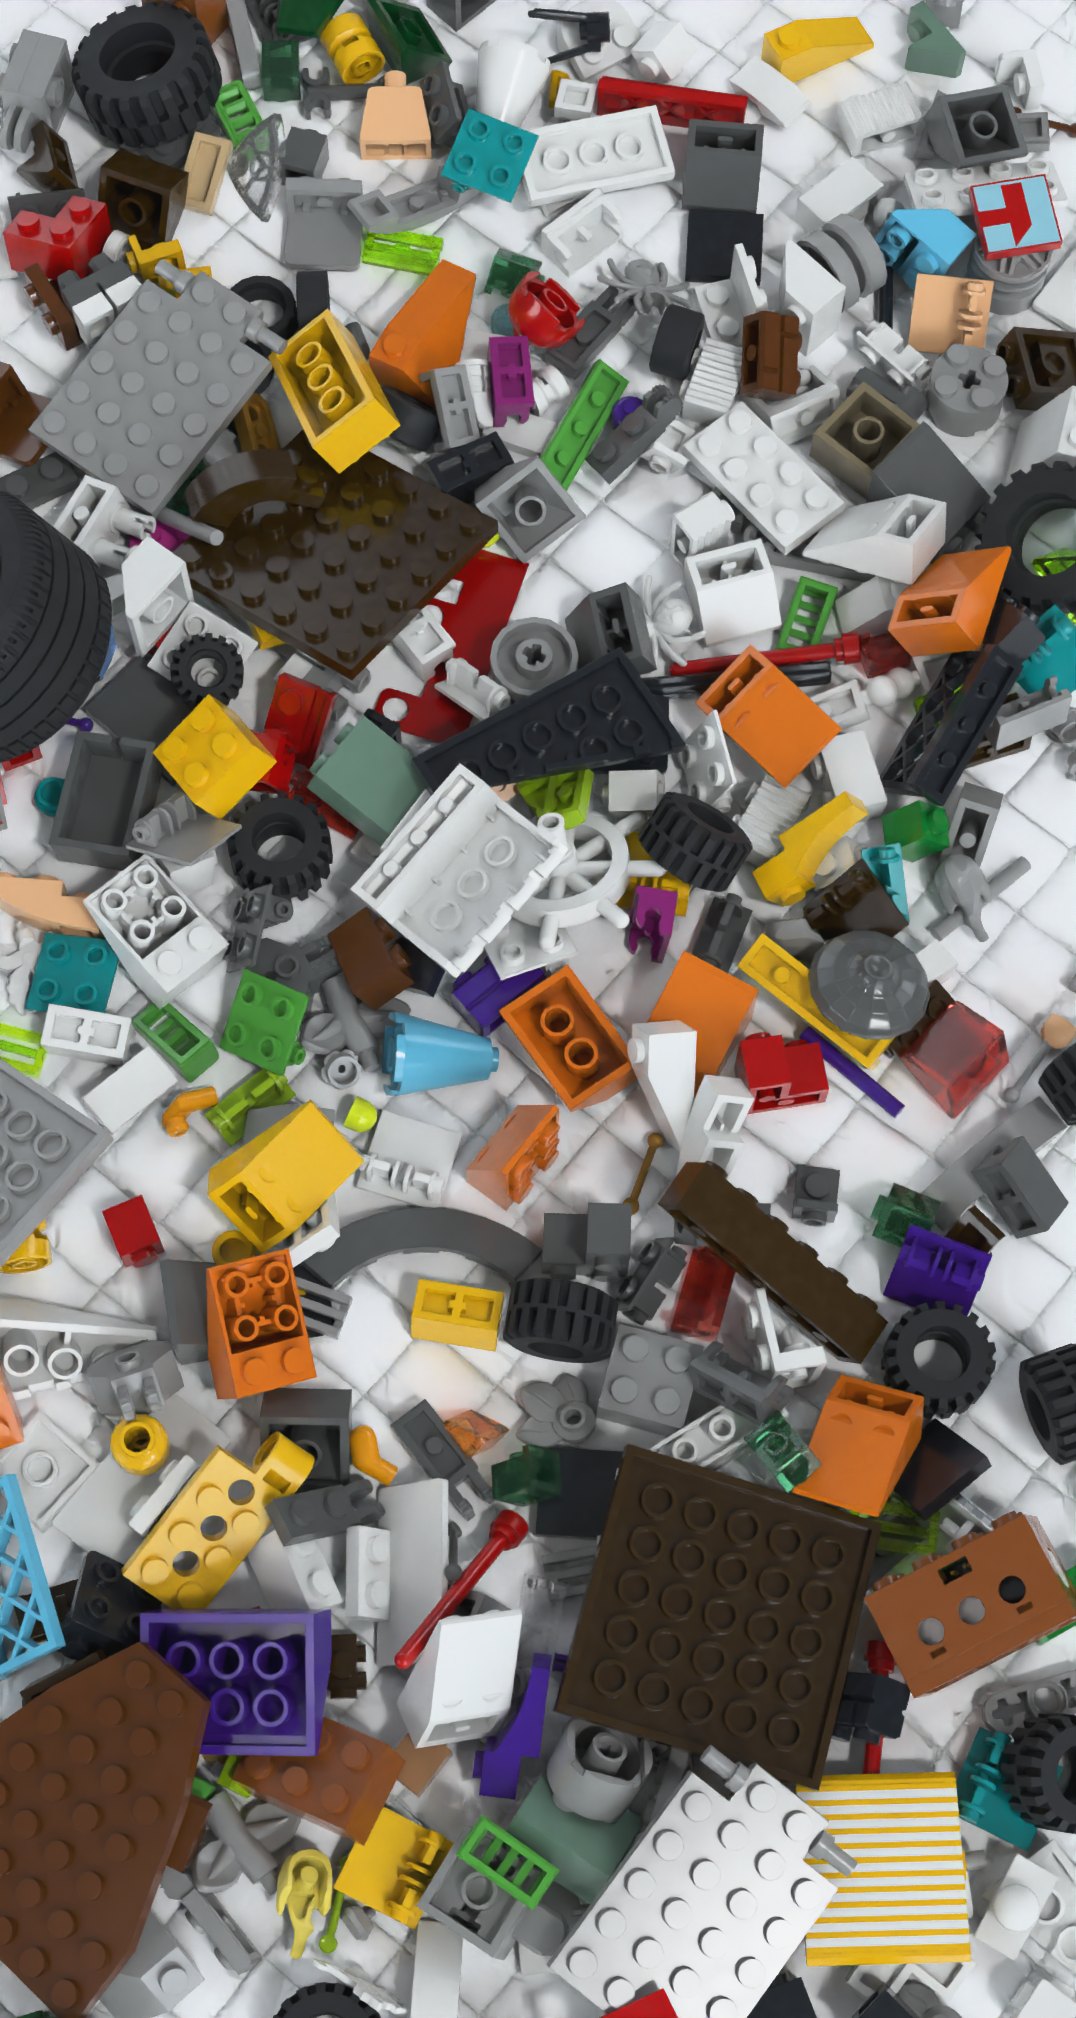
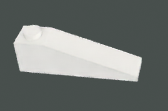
M0 1298V1362L15 1400L29 1398L31 1393L56 1388L57 1391L70 1389L71 1384L88 1381L86 1369L104 1355L146 1341L157 1340L158 1329L155 1326L25 1299Z

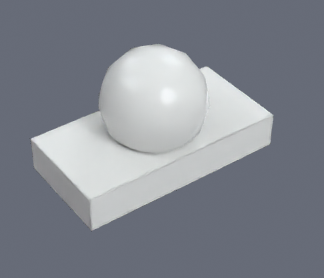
M1017 1853L973 1937L1015 1961L1059 1877Z

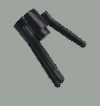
M534 8L528 11L527 15L530 18L579 22L580 40H587L588 44L547 57L551 64L588 52H601V43H610L609 12L583 13Z

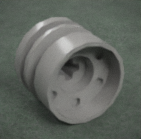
M977 230V235L973 239L964 278L994 281L989 311L991 313L1015 315L1029 309L1042 290L1053 250L985 261Z

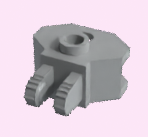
M146 1341L104 1355L86 1369L87 1378L100 1414L122 1415L126 1422L136 1419L135 1414L149 1415L163 1410L162 1406L166 1405L165 1401L184 1387L170 1341Z

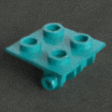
M469 108L441 172V176L453 182L451 188L456 192L465 193L466 189L473 188L512 203L539 135Z
M1054 604L1039 617L1040 621L1036 624L1046 639L1022 663L1024 668L1016 680L1028 695L1043 689L1045 680L1054 675L1058 679L1056 683L1057 693L1066 688L1070 693L1076 690V626Z
M45 933L25 1009L47 1013L49 1004L105 1013L119 958L107 939Z
M979 1727L956 1781L959 1818L1028 1852L1038 1828L1034 1827V1824L1023 1821L1020 1818L1021 1812L1014 1811L1008 1802L1012 1795L1004 1793L1002 1783L1007 1781L1006 1774L1000 1773L1001 1763H1006L1008 1756L1003 1753L1006 1743L1013 1744L1011 1742L1012 1738L1000 1731L992 1733ZM1060 1765L1057 1768V1781L1063 1769Z

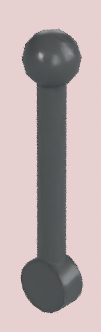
M451 1521L448 1523L449 1565L445 1568L444 1573L448 1580L457 1581L462 1576V1569L458 1565V1538L462 1536V1531L457 1523Z

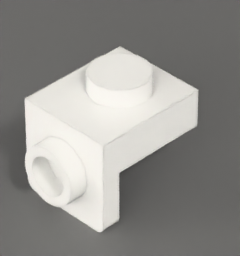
M676 419L640 455V457L649 461V466L652 469L663 474H674L686 466L688 459L684 457L683 444L689 441L695 433V430Z
M848 836L840 838L827 853L813 877L816 884L813 887L814 891L820 894L861 859L860 850L866 849V845L860 844Z

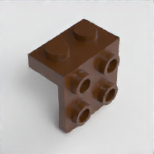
M38 263L23 269L27 281V286L23 287L24 293L31 306L40 309L43 314L41 315L43 323L52 337L56 335L66 351L85 343L79 334L74 318L63 303L58 282L56 280L49 281Z
M0 362V458L30 467L36 464L48 446L34 438L28 429L52 399L27 391L13 367L4 362Z

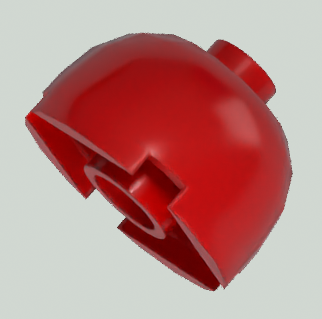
M531 271L521 279L509 298L508 313L514 328L513 334L514 336H528V345L549 350L563 346L573 339L585 324L584 318L579 321L576 316L580 307L568 291L552 278L543 282L537 279L540 272Z

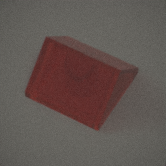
M958 1000L954 1001L899 1057L951 1119H955L1009 1063L1004 1031Z

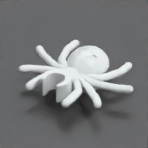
M647 575L644 584V615L655 663L657 661L659 643L661 649L674 662L685 667L687 666V661L679 657L667 645L666 641L670 644L692 643L705 637L706 632L700 631L691 636L681 637L692 621V608L681 599L674 598L662 602L671 592L684 587L685 581L681 580L668 586L656 597L652 607L650 594L652 576Z

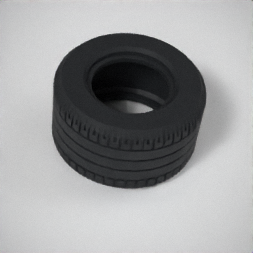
M1 490L0 763L16 758L38 747L58 732L74 716L99 677L107 655L112 625V606L109 588L104 575L94 560L21 500Z

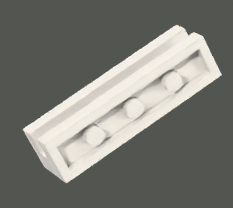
M719 1405L648 1450L716 1471L784 1429L786 1425L785 1420L788 1419L789 1413L784 1407L767 1429H764Z

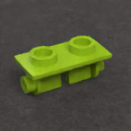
M263 1068L204 1114V1116L227 1144L232 1147L244 1137L246 1116L249 1109L285 1105L296 1096V1093L287 1084L288 1079L285 1075L281 1076Z

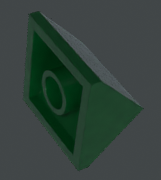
M367 0L371 37L378 44L391 69L402 71L406 74V85L424 78L439 61L446 62L448 67L453 62L420 8L395 0Z

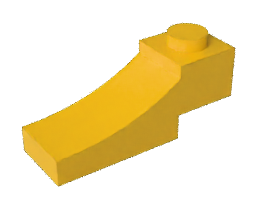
M844 791L778 836L785 850L752 872L766 900L781 907L794 905L805 897V892L816 886L813 877L827 853L849 829L869 814L862 800Z

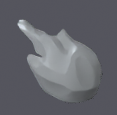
M961 854L951 855L941 863L935 872V884L943 908L947 913L953 915L955 907L959 906L964 913V924L971 928L979 942H986L989 936L981 921L982 904L980 896L982 895L986 902L990 903L992 901V894L985 875L971 857Z
M798 918L767 922L765 935L797 960L809 964L812 963L815 953L828 941L823 940L822 936L813 931L806 919Z

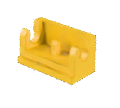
M419 1279L411 1315V1338L496 1352L499 1325L503 1312L504 1292Z

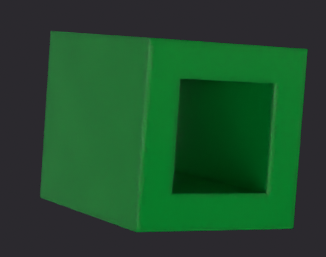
M918 800L882 816L885 845L900 842L903 860L913 863L950 847L948 835L949 822L946 810Z

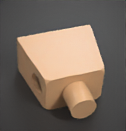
M392 70L385 73L384 86L368 89L360 130L361 160L432 159L431 133L422 89L418 86H407L406 74L402 71Z

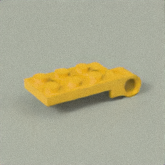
M279 1431L271 1434L261 1445L254 1457L252 1468L217 1445L121 1569L123 1576L172 1609H206L272 1524L265 1507L274 1498L295 1494L309 1475L314 1465V1456ZM241 1479L251 1482L252 1490L246 1498L235 1500L228 1495V1489L233 1482ZM218 1515L225 1520L224 1528L216 1535H206L200 1530L203 1520L209 1516ZM183 1551H191L198 1556L195 1566L187 1571L177 1570L173 1566L174 1558Z

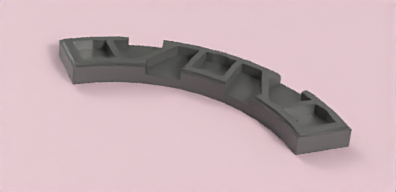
M418 1207L378 1213L352 1222L340 1229V1237L336 1239L330 1248L323 1252H316L300 1264L327 1288L334 1289L356 1271L377 1262L379 1258L401 1252L403 1254L439 1253V1251L466 1256L465 1259L488 1267L513 1284L541 1256L542 1249L525 1236L486 1217L452 1209Z

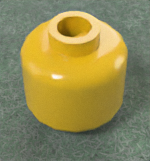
M135 1414L136 1419L126 1422L124 1418L115 1426L111 1435L110 1449L115 1461L125 1472L134 1476H147L157 1472L165 1465L170 1455L171 1442L164 1426L156 1418L147 1414Z

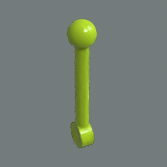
M344 1855L340 1858L338 1862V1867L340 1871L348 1855ZM336 1890L326 1935L322 1936L319 1941L320 1950L327 1954L334 1952L338 1946L335 1934L345 1894Z

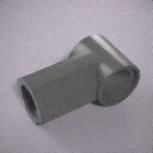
M867 367L858 370L846 392V397H849L864 381L916 422L929 406L926 396L916 387L908 384L899 387Z

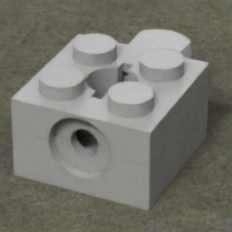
M23 29L18 43L12 44L6 73L0 74V96L3 103L4 117L0 128L1 148L8 150L14 148L16 152L25 154L30 141H34L31 128L41 120L56 133L59 132L75 92L71 76L72 63L65 38Z
M465 1824L416 1906L492 1958L505 1961L516 1941L535 1954L552 1956L569 1934V1926L565 1918L541 1901H539L534 1910H531L456 1856L455 1853L473 1828ZM485 1835L472 1855L480 1860L493 1839ZM501 1846L488 1866L496 1871L508 1850ZM517 1857L504 1878L511 1882L525 1861ZM533 1867L519 1889L527 1894L541 1872Z

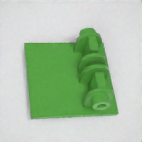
M244 968L219 1048L284 1076L287 1066L300 1065L306 1056V1052L302 1049L301 1044L295 1040L310 996Z

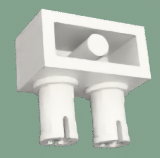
M85 475L53 527L84 550L99 568L104 564L122 572L121 564L130 548L116 544L115 542L122 532L144 540L147 536L152 537L150 533L144 532V530L154 533L156 520L153 516L133 511L117 486Z

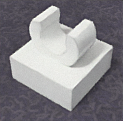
M561 78L554 106V117L560 118L562 122H567V119L580 120L592 117L598 84Z

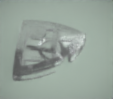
M273 113L263 120L242 140L231 155L227 165L228 175L242 200L261 222L266 223L269 222L279 196L282 178L279 177L281 158L285 157L284 125L281 114Z

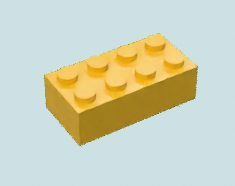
M327 308L287 340V347L282 354L279 355L276 352H272L268 358L312 448L340 474L351 464L357 462L361 456L380 441L386 439L401 425L355 337Z

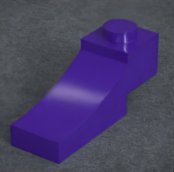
M534 1653L527 1686L514 1714L497 1736L487 1737L484 1751L476 1750L472 1778L481 1779L479 1795L515 1800L521 1756L539 1758L552 1655Z

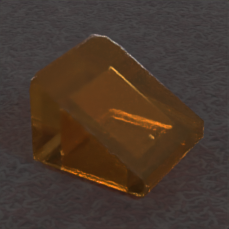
M472 1409L447 1419L443 1423L446 1430L468 1459L493 1448L510 1431L503 1424Z

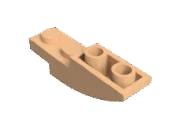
M0 872V909L44 932L51 931L55 934L105 939L100 928L83 904V900L90 896V893L80 892L69 896L64 881L51 875L18 878L15 874Z

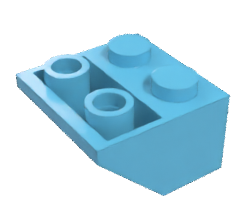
M896 209L874 239L880 247L886 266H891L903 278L906 285L915 290L917 273L944 276L977 234L948 209Z

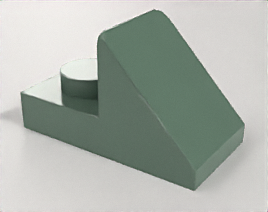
M924 1L912 6L906 31L913 44L908 48L905 69L912 72L957 78L962 73L966 50Z

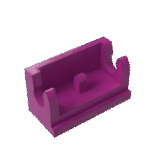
M528 336L489 337L487 361H489L493 427H504L507 422V416L512 414L519 415L520 424H524L529 419L530 407L535 405Z
M636 886L628 914L630 918L629 923H631L628 948L632 955L637 950L638 939L645 937L652 942L650 949L651 962L663 963L672 935L678 892Z

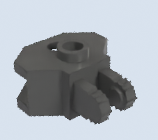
M327 935L313 940L302 947L297 942L288 946L265 937L261 939L255 966L246 968L310 996L301 1023L310 1017L314 994L321 991L320 984L343 971L337 957L325 961L314 968L310 965L311 962L332 950L333 947Z

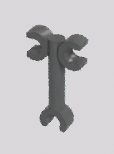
M323 67V76L319 79L310 78L308 68H303V87L307 91V97L303 101L304 117L306 120H311L312 109L320 107L324 109L325 119H330L332 115L330 100L366 99L369 88L384 86V75L378 79L377 83L330 85L328 67Z

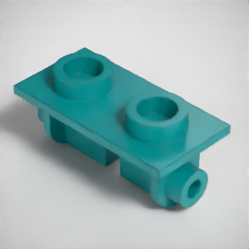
M900 842L861 849V858L864 859L909 923Z

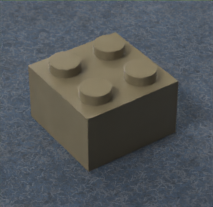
M863 381L814 432L809 456L867 500L873 472L920 424Z

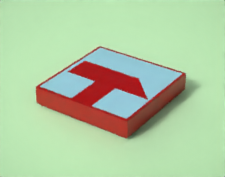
M1045 174L970 186L968 194L985 261L1061 248L1063 241Z

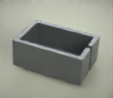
M77 730L48 843L59 861L123 871L143 855V853L126 849L125 845L134 839L132 830L135 822L150 813L155 806L164 766L152 753L158 747L156 742L120 737L119 746L127 759L124 760L122 759L123 754L113 735Z

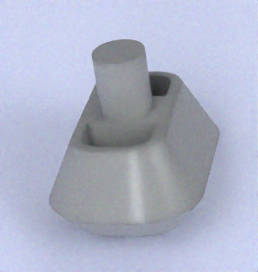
M359 1905L344 1909L342 1920L356 1940L366 1941L374 1928L370 1919L376 1915V1911L370 1907L364 1912Z

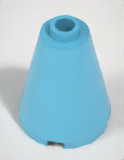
M401 1012L389 1013L388 1018L395 1023L394 1027L385 1026L383 1038L382 1073L390 1074L391 1085L383 1084L386 1096H400L485 1081L489 1079L491 1072H497L499 1049L498 1047H492L490 1038Z

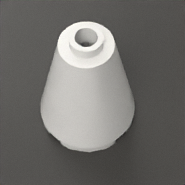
M498 38L497 45L488 46L489 40H486L480 45L478 51L476 111L520 128L550 74V60L546 57L544 63L537 58L539 50L520 41Z

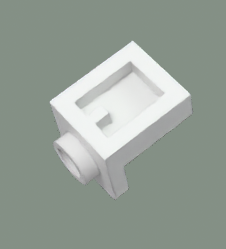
M1016 49L1001 53L995 71L996 82L1014 80L1015 94L1021 96L1024 110L1039 109L1045 82L1036 49Z

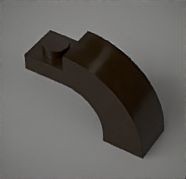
M280 449L251 450L222 459L201 472L184 492L192 521L227 528L241 511L257 503L282 501L319 509L325 499L317 470L306 466L293 465L289 451Z

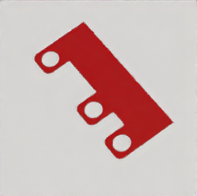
M482 549L453 578L465 582L457 604L433 598L426 606L434 605L442 610L444 619L441 626L456 643V647L453 649V658L465 659L468 664L479 671L478 677L482 675L488 677L491 670L490 654L493 641L500 631L507 626L529 563L523 564L522 561ZM444 662L439 663L435 667V676L427 681L422 697L388 688L381 692L375 711L385 716L383 706L386 701L392 698L404 700L408 705L409 711L404 719L396 721L400 724L401 731L438 743L468 729L474 715L435 689V684L447 679Z

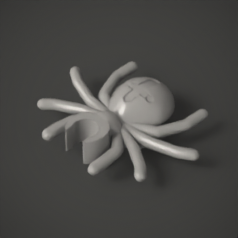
M608 258L607 264L610 271L619 281L603 275L597 276L599 282L624 290V292L614 298V302L618 304L621 300L629 297L632 298L636 312L639 315L643 313L649 315L652 306L659 310L660 316H662L665 308L669 304H673V302L683 305L688 309L692 308L691 302L672 294L687 289L690 283L685 281L679 285L666 287L668 271L663 262L658 264L662 274L661 282H659V272L656 267L644 259H636L629 262L624 269V276L617 269L613 259Z

